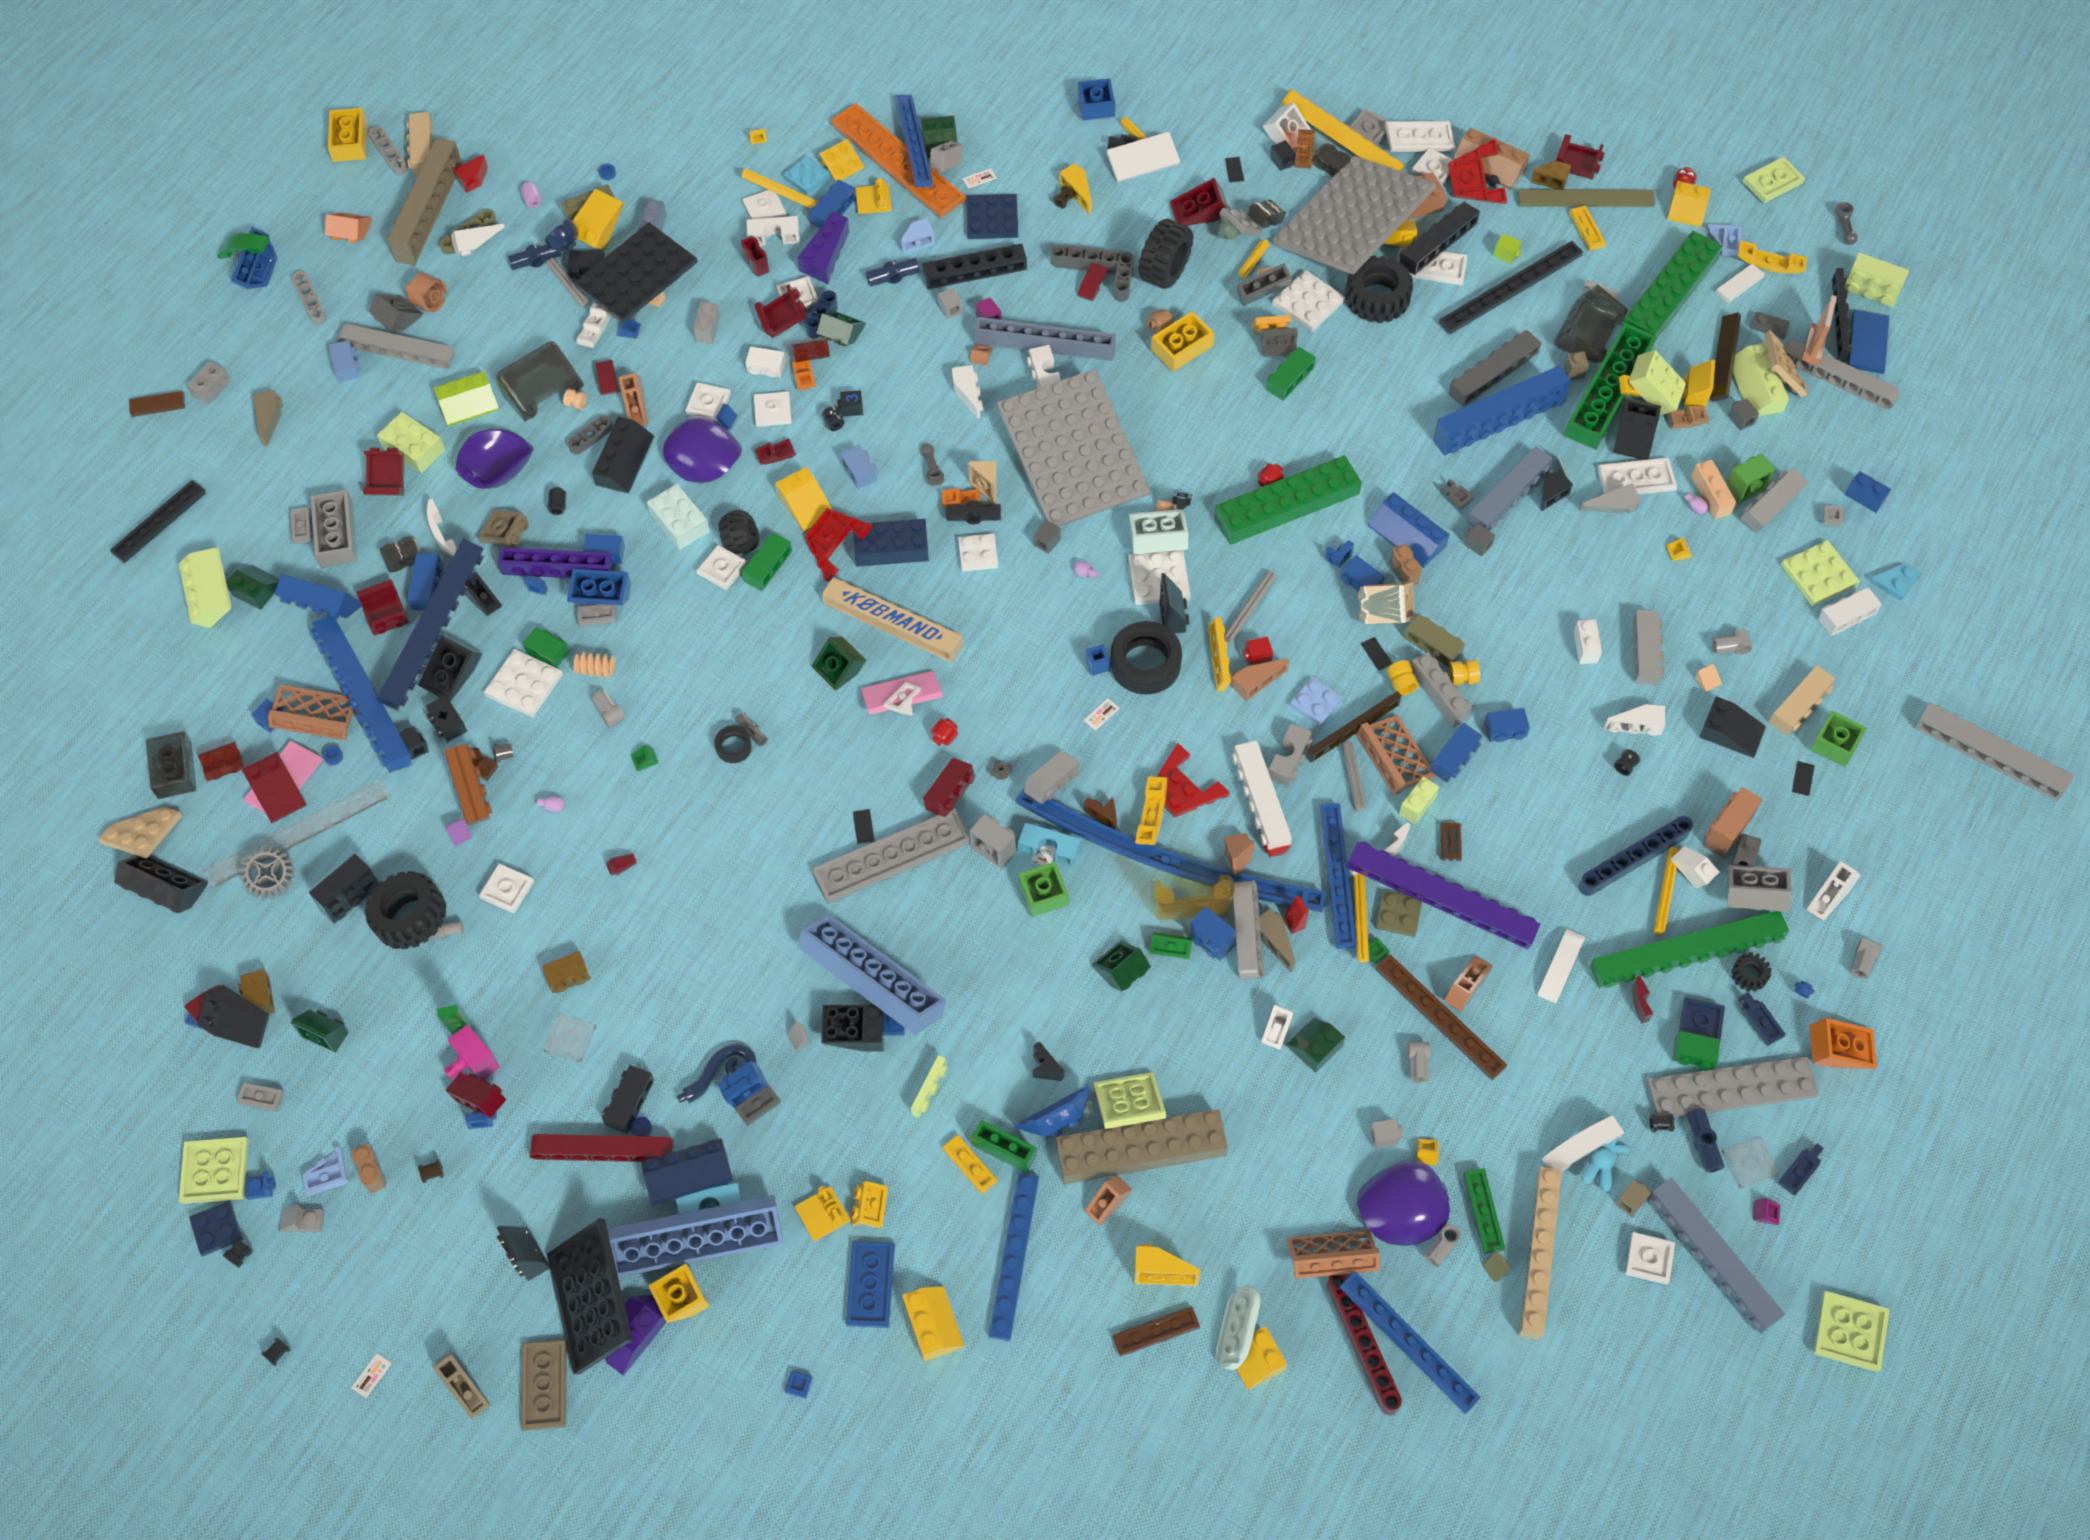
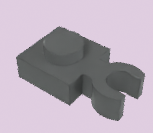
M1450 479L1447 482L1449 488L1445 487V485L1441 486V492L1449 494L1448 500L1460 510L1473 501L1474 496L1461 485L1458 488L1455 487L1454 481Z

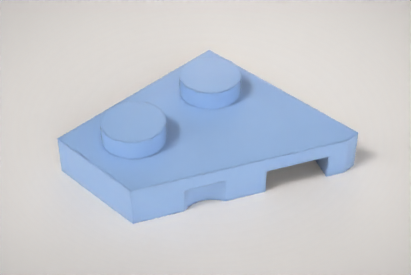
M1709 224L1708 232L1713 241L1723 245L1721 255L1738 256L1742 225Z
M340 1146L334 1149L335 1152L326 1160L322 1158L316 1163L315 1167L302 1175L307 1196L349 1183Z

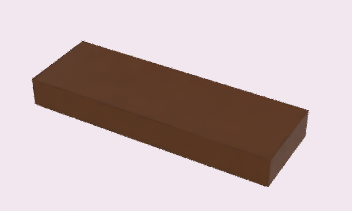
M183 391L129 399L130 415L135 417L185 409V394Z

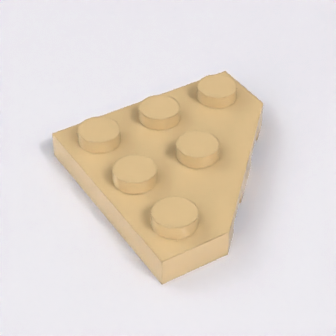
M1769 330L1764 334L1766 340L1764 344L1768 349L1767 356L1771 362L1769 365L1774 373H1778L1784 383H1788L1794 393H1798L1801 397L1806 396L1808 391L1804 379L1799 377L1795 369L1796 366L1790 356L1786 355L1781 341Z
M162 807L110 825L98 840L103 845L148 858L181 819L182 815L180 811Z

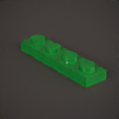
M458 1005L437 1008V1017L452 1035L466 1025L474 1032L473 1024Z
M1485 1168L1464 1171L1463 1176L1483 1254L1504 1251L1505 1244Z

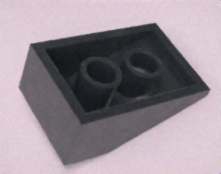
M1161 573L1159 606L1162 625L1168 627L1174 633H1185L1186 625H1189V614H1185V609H1187L1186 598H1183L1182 591L1165 573Z
M442 635L418 686L440 698L446 695L451 702L474 672L483 653L453 637Z
M1716 696L1699 737L1754 758L1766 726L1735 703Z
M221 985L206 992L197 1026L213 1036L258 1049L261 1047L270 1014L228 987Z

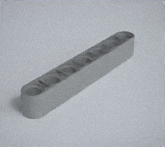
M344 324L336 338L337 342L349 340L351 346H355L356 350L444 369L449 367L455 355L454 349L447 345L350 324Z
M1790 340L1785 345L1786 355L1790 356L1797 369L1877 406L1890 409L1900 395L1897 387L1828 355H1822L1819 366L1801 360L1805 346L1802 343Z

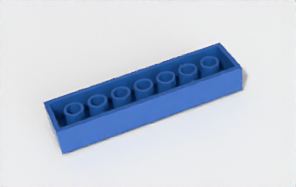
M1560 365L1439 418L1433 441L1444 456L1449 453H1455L1465 446H1471L1478 440H1484L1494 433L1502 432L1507 427L1515 426L1525 419H1531L1536 414L1544 413L1554 406L1562 405L1565 402L1571 380Z

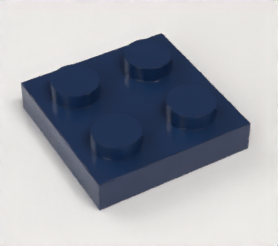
M1684 997L1679 1031L1720 1039L1721 1041L1725 1006Z
M230 1200L189 1217L198 1250L202 1257L232 1245L236 1238L240 1241L243 1240L233 1204Z

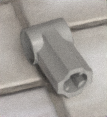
M1739 630L1732 635L1713 637L1712 650L1715 654L1736 652L1742 655L1749 653L1753 649L1746 630Z
M605 690L594 693V696L591 698L592 702L599 710L608 728L625 719L618 704H614Z
M1861 937L1855 951L1857 955L1851 969V973L1855 977L1860 979H1867L1882 944Z
M1408 1042L1407 1054L1408 1060H1410V1081L1415 1083L1428 1082L1430 1043Z
M1446 1225L1424 1254L1427 1261L1439 1267L1457 1244L1460 1238V1230L1454 1225ZM1446 1232L1452 1233L1455 1240H1447L1444 1234Z

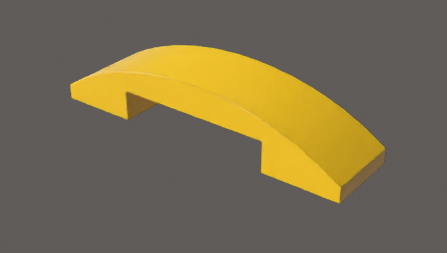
M1741 240L1739 242L1738 257L1749 264L1753 263L1760 269L1778 273H1804L1806 270L1807 257L1793 253L1785 257L1757 250V244Z
M1148 776L1145 789L1146 798L1141 823L1138 825L1136 844H1156L1164 813L1167 778Z

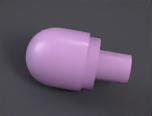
M1690 493L1685 496V499L1690 503V508L1695 513L1704 514L1708 510V504L1701 497H1694Z
M1079 561L1074 565V571L1079 576L1097 578L1099 572L1093 570V566L1089 563Z
M547 796L546 799L538 798L537 806H544L545 810L560 812L564 809L565 802L561 797Z

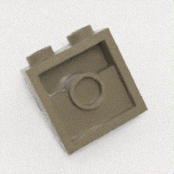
M494 510L478 539L481 543L495 544L499 549L514 548L515 545L520 543V536L523 531L528 529L529 521L522 512Z

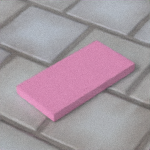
M930 671L861 688L869 715L891 710L885 708L884 703L905 682L921 687V691L912 698V704L943 697L935 672ZM907 688L902 693L906 694L907 698L914 690ZM898 696L891 704L899 706L904 700H899Z
M292 741L288 743L279 755L299 790L323 761L317 754ZM251 789L243 800L245 803L265 813Z

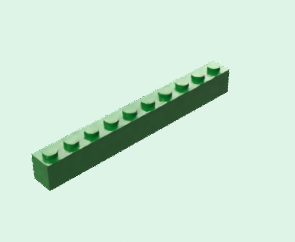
M1773 911L1594 958L1590 968L1598 988L1604 986L1610 988L1619 982H1632L1638 976L1648 978L1660 971L1666 973L1679 966L1685 968L1698 961L1699 963H1704L1714 957L1723 958L1732 952L1742 953L1751 947L1761 948L1770 942L1774 944L1780 943L1785 940L1789 929L1781 911Z

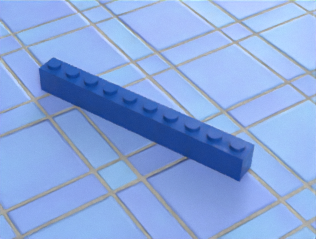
M325 617L312 621L311 637L314 641H317L319 652L325 655L328 668H332L335 681H339L342 694L348 697V704L351 710H355L358 723L363 725L365 736L371 739L372 748L375 753L378 752L381 765L386 767L389 773L411 766V754L384 705L377 701L378 694L337 620L332 617Z

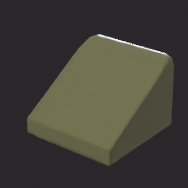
M1498 1251L1483 1265V1268L1494 1282L1505 1277L1511 1268Z

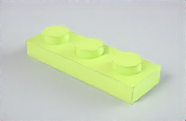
M939 1055L936 1058L911 1106L913 1116L920 1118L922 1112L925 1113L930 1104L928 1101L930 1096L936 1094L939 1087L937 1083L940 1077L944 1078L947 1072L946 1058Z

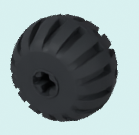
M742 510L730 511L719 521V536L722 544L728 551L736 555H744L757 547L759 531L754 519L748 512Z

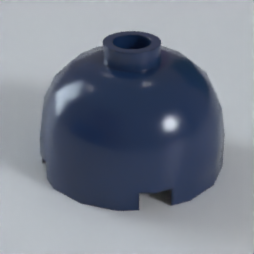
M569 217L562 222L563 225L557 226L544 239L554 250L563 251L568 248L570 251L577 245L575 241L578 238V228Z

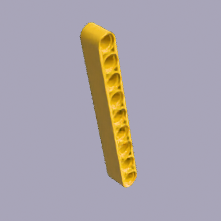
M1289 89L1281 102L1282 105L1295 103L1307 122L1359 157L1402 171L1405 166L1395 157L1298 92Z

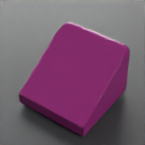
M1766 1198L1755 1200L1753 1220L1779 1225L1780 1204Z

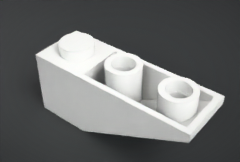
M973 365L952 368L955 394L979 419L983 406L982 400L978 401L980 387L976 386V383H978L977 372L973 371Z
M1645 704L1609 717L1605 723L1604 730L1629 732L1631 734L1644 733L1651 736L1661 735L1665 728V706Z

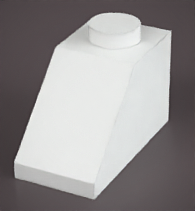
M1683 846L1670 858L1695 889L1707 885L1719 873L1707 857L1686 846Z

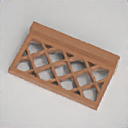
M1831 295L1818 324L1811 322L1801 360L1819 366L1826 336L1831 326L1836 296Z
M279 685L272 710L269 711L268 721L271 728L346 740L354 710H351L350 706L345 709L339 706L343 702L348 703L347 696ZM289 692L293 696L284 699L282 693ZM305 695L310 696L312 700L304 703L301 697ZM329 699L331 703L323 706L320 701ZM297 700L300 705L292 709L288 703ZM316 703L319 709L311 712L308 706ZM284 705L288 709L286 712L277 711V708ZM335 706L339 712L330 715L327 710ZM305 709L308 714L298 715L296 712ZM322 712L327 716L324 719L315 717ZM343 716L346 720L344 723L335 721L334 719Z
M1398 715L1370 725L1367 722L1360 726L1357 737L1394 795L1400 794L1403 789L1418 784L1423 777L1428 780L1435 778L1436 775L1428 770L1430 767L1428 761ZM1395 722L1399 729L1398 731L1388 728V725ZM1379 729L1384 731L1382 737L1376 735L1373 730ZM1386 732L1395 735V741L1385 738ZM1398 738L1406 739L1408 746L1398 743ZM1386 743L1393 746L1392 752L1385 750L1382 744ZM1395 748L1405 750V756L1394 753ZM1408 752L1416 754L1418 760L1415 761L1407 758ZM1392 758L1403 761L1402 766L1394 765ZM1405 762L1415 766L1414 772L1404 768ZM1418 767L1425 769L1428 774L1422 775L1417 773ZM1402 773L1412 776V780L1405 782L1401 776Z
M1370 1230L1287 1237V1246L1294 1267L1295 1279L1351 1274L1354 1271L1357 1273L1380 1271V1252L1375 1246ZM1359 1238H1367L1364 1242L1357 1240ZM1338 1240H1343V1241H1345V1242H1344L1343 1244H1341V1243L1336 1242V1241H1338ZM1317 1242H1322V1243H1324V1244H1323L1322 1246H1320V1245L1315 1244V1243H1317ZM1296 1244H1301V1245H1303V1246H1302L1301 1248H1299V1247L1294 1246V1245H1296ZM1351 1244H1353V1245L1358 1246V1247L1355 1248V1249H1353V1248L1348 1247V1246H1350ZM1330 1246H1332V1247L1337 1248V1249L1334 1250V1251H1332V1250L1327 1249V1248H1329ZM1309 1248H1311V1249L1316 1250V1251H1314L1313 1253H1311V1252L1306 1251V1250H1308Z

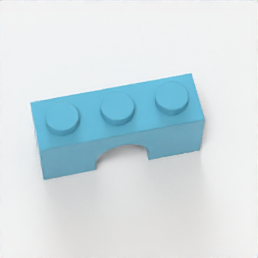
M1025 823L1018 841V851L1037 856L1041 847L1050 845L1056 849L1055 862L1074 867L1081 848L1080 838L1073 834L1066 835L1060 833L1055 829L1042 828L1035 823Z
M729 1182L722 1184V1186L712 1187L676 1198L678 1214L702 1210L710 1203L722 1206L742 1202L738 1182Z

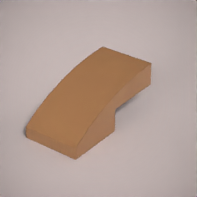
M1688 406L1686 410H1676L1666 414L1671 429L1694 427L1709 421L1704 406Z

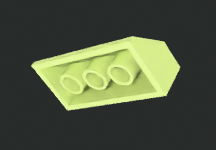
M1764 343L1748 346L1737 353L1732 372L1742 400L1748 399L1758 411L1759 416L1784 412L1789 401L1779 374L1774 373L1769 366L1771 362L1767 356L1768 349Z
M219 548L189 553L179 563L190 621L192 624L211 628L232 608Z

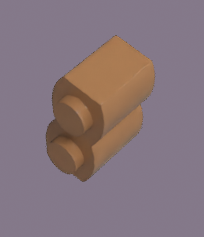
M1406 544L1394 547L1391 556V566L1399 574L1400 582H1413V586L1418 585L1422 570L1418 561L1413 558L1412 550Z
M364 1144L352 1149L353 1162L359 1168V1178L370 1193H374L385 1188L386 1178L379 1169V1159L368 1144Z

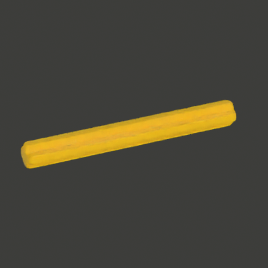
M744 169L741 177L805 207L811 209L818 203L813 198L751 170Z
M1670 847L1668 850L1654 925V934L1660 936L1664 935L1677 870V866L1670 859L1680 850L1676 847Z
M1355 874L1353 879L1357 960L1359 963H1367L1369 961L1365 877L1361 874Z

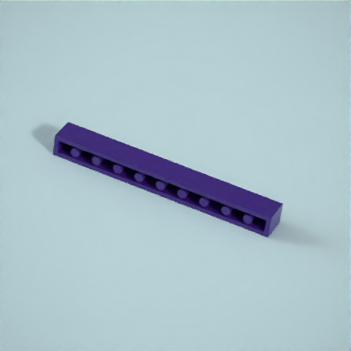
M1357 841L1346 865V868L1527 950L1533 944L1541 924L1536 922L1535 918L1518 914L1517 910L1505 908L1495 900H1487L1475 891H1467L1460 884L1447 882L1440 875H1432L1427 873L1422 867H1414L1408 864L1402 858L1396 859L1384 850H1376L1366 842Z

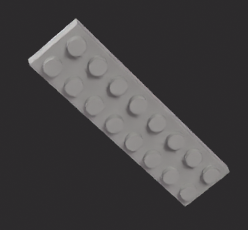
M954 808L946 817L935 816L812 868V871L829 904L970 844V837Z
M1807 1057L1647 1080L1656 1116L1673 1114L1674 1118L1687 1116V1112L1698 1108L1705 1109L1706 1113L1817 1098L1819 1095Z

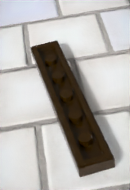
M1739 312L1722 316L1715 359L1713 390L1710 395L1712 402L1729 397L1741 321Z
M1396 691L1310 747L1306 757L1310 763L1314 762L1355 735L1362 724L1368 722L1370 725L1398 707L1402 695Z

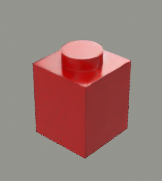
M1268 636L1246 641L1243 655L1245 660L1249 661L1250 666L1272 661L1273 649Z

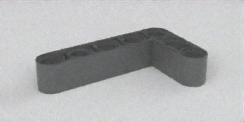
M1060 244L1054 245L1051 248V264L1054 267L1088 271L1090 265L1095 263L1108 268V273L1116 274L1114 282L1115 300L1119 302L1128 300L1134 270L1133 254L1124 251Z

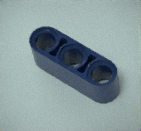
M831 290L823 292L807 316L805 325L808 337L815 339L821 336L817 334L822 313L837 311L838 305L835 292Z

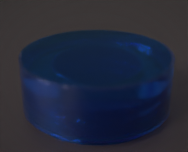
M637 1117L632 1121L630 1129L634 1136H649L652 1131V1125L647 1118Z

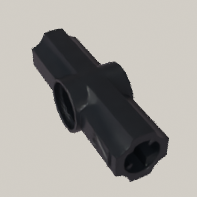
M972 500L966 504L946 505V520L966 521L973 525L979 524L981 521L1001 520V504H981L979 501Z

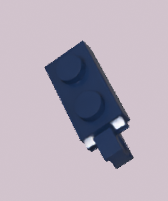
M1749 992L1741 995L1739 1001L1743 1006L1742 1010L1767 1047L1786 1036L1763 1002H1760L1758 999L1754 1000Z
M1817 1143L1811 1151L1807 1149L1802 1151L1778 1181V1184L1795 1196L1821 1164V1160L1817 1157L1824 1148Z

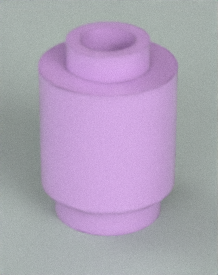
M532 182L522 185L521 194L528 207L539 206L542 202V197L537 186Z

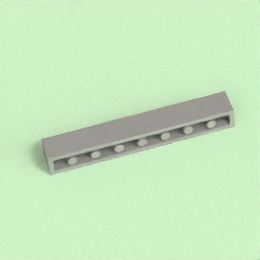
M1930 702L1915 729L2056 801H2059L2074 776L2065 769L2059 768L2047 760L2041 759L2029 751L2023 750L2011 742L2005 741L1995 736V734L1977 727V725L1969 723L1956 714H1952Z

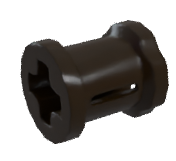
M1062 186L1061 192L1053 198L1054 204L1061 209H1064L1069 199L1074 197L1073 190L1068 186Z
M439 1159L435 1163L425 1166L422 1164L418 1165L423 1183L432 1178L444 1177L443 1167Z

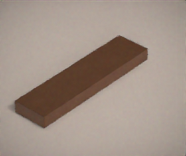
M1192 1306L1112 1335L1119 1356L1122 1357L1200 1329V1324Z

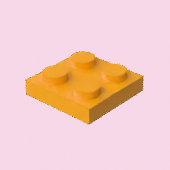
M1291 316L1257 317L1251 323L1252 330L1262 333V330L1286 328L1291 323Z

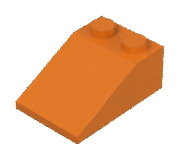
M1829 1018L1809 1024L1813 1064L1837 1068H1877L1873 1029Z

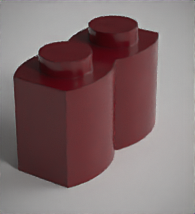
M754 236L741 240L744 260L751 266L752 272L758 277L768 273L767 254L760 248L758 240Z

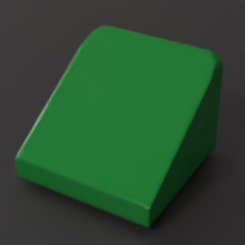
M647 745L642 746L631 754L637 771L659 763L654 749Z

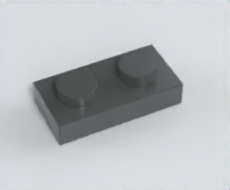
M1756 312L1750 329L1763 333L1771 330L1775 336L1785 338L1790 321Z
M768 1084L735 1107V1110L748 1126L780 1104L781 1100Z

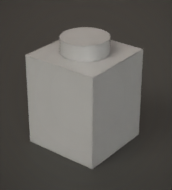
M954 288L938 293V305L947 319L963 313L962 301Z
M1396 1119L1372 1122L1370 1134L1374 1149L1399 1145L1400 1139L1403 1137L1401 1125L1397 1124Z

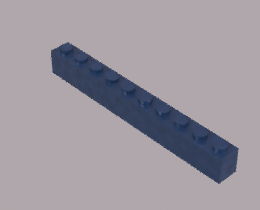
M464 538L462 539L379 692L378 702L397 711L400 706H405L409 698L406 696L408 691H413L417 684V680H415L417 674L421 675L426 667L423 664L426 658H431L435 650L432 648L434 643L439 642L443 635L441 633L443 626L447 628L451 617H449L451 611L455 612L460 603L457 601L459 596H464L467 591V581H472L476 574L475 566H480L482 563L484 548Z

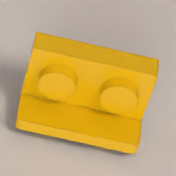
M864 1181L855 1188L853 1195L855 1205L850 1214L852 1226L862 1224L878 1229L883 1226L888 1186Z

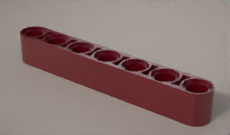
M534 1134L531 1136L529 1157L536 1160L644 1162L650 1158H657L672 1152L674 1140L669 1137Z
M1345 1274L1330 1275L1327 1281V1290L1379 1407L1386 1415H1394L1402 1404L1401 1395L1364 1313L1340 1287L1332 1284V1281L1335 1279L1343 1283L1347 1276ZM1341 1300H1349L1351 1302V1306H1343L1341 1304ZM1357 1319L1360 1325L1355 1327L1350 1324L1349 1320ZM1364 1338L1369 1342V1345L1362 1346L1358 1340ZM1373 1358L1378 1362V1365L1375 1367L1370 1366L1367 1360ZM1379 1378L1384 1379L1387 1382V1386H1379L1376 1380ZM1393 1399L1396 1402V1406L1389 1407L1385 1400Z

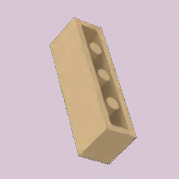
M429 112L409 114V121H407V129L409 131L407 140L410 146H407L408 155L410 156L407 162L409 169H412L414 175H418L419 170L422 169L425 157L428 156L430 147L433 144V123Z
M1816 665L1773 713L1769 724L1786 736L1792 731L1796 732L1802 724L1800 721L1802 719L1807 720L1813 712L1811 709L1814 706L1817 708L1822 703L1824 694L1828 696L1834 689L1832 684L1836 678Z

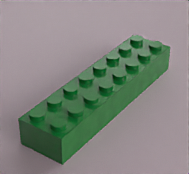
M1692 230L1624 318L1622 327L1625 323L1654 335L1658 339L1716 263L1723 245Z
M1624 323L1567 423L1564 433L1565 437L1597 450L1627 395L1621 394L1619 376H1631L1638 355L1653 350L1657 339L1656 336Z
M1343 455L1217 504L1215 507V519L1230 545L1359 495L1362 481L1347 457Z

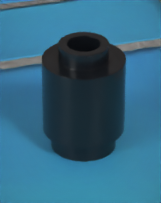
M554 487L548 491L547 508L553 515H561L566 509L567 493L560 487Z

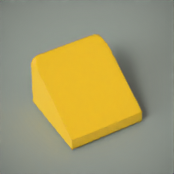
M766 129L749 131L751 145L767 142Z
M1683 537L1666 545L1672 561L1692 557L1689 546Z
M1418 1138L1416 1160L1428 1165H1437L1439 1157L1438 1140Z

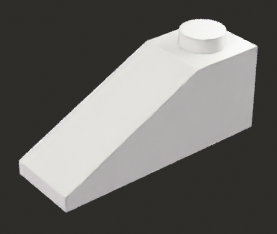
M504 224L454 231L451 234L455 255L461 254V257L472 255V252L504 228Z
M1840 861L1806 910L1824 921L1851 891L1861 875Z

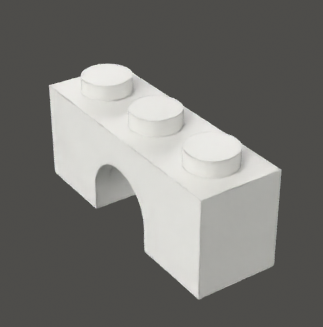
M798 216L747 220V237L754 236L760 246H766L767 237L773 234L780 235L783 244L800 243Z
M1050 345L1029 349L1027 364L1028 367H1032L1031 375L1033 381L1036 380L1037 382L1036 389L1061 381L1059 372H1046L1054 369V357Z

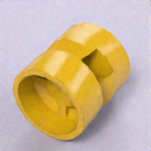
M1398 661L1388 667L1387 674L1391 682H1393L1392 685L1395 692L1398 691L1404 696L1414 692L1419 687L1418 681L1412 673L1409 661Z
M1466 660L1464 664L1459 661L1449 662L1448 674L1453 685L1460 686L1464 682L1467 685L1479 684L1480 669L1477 660Z

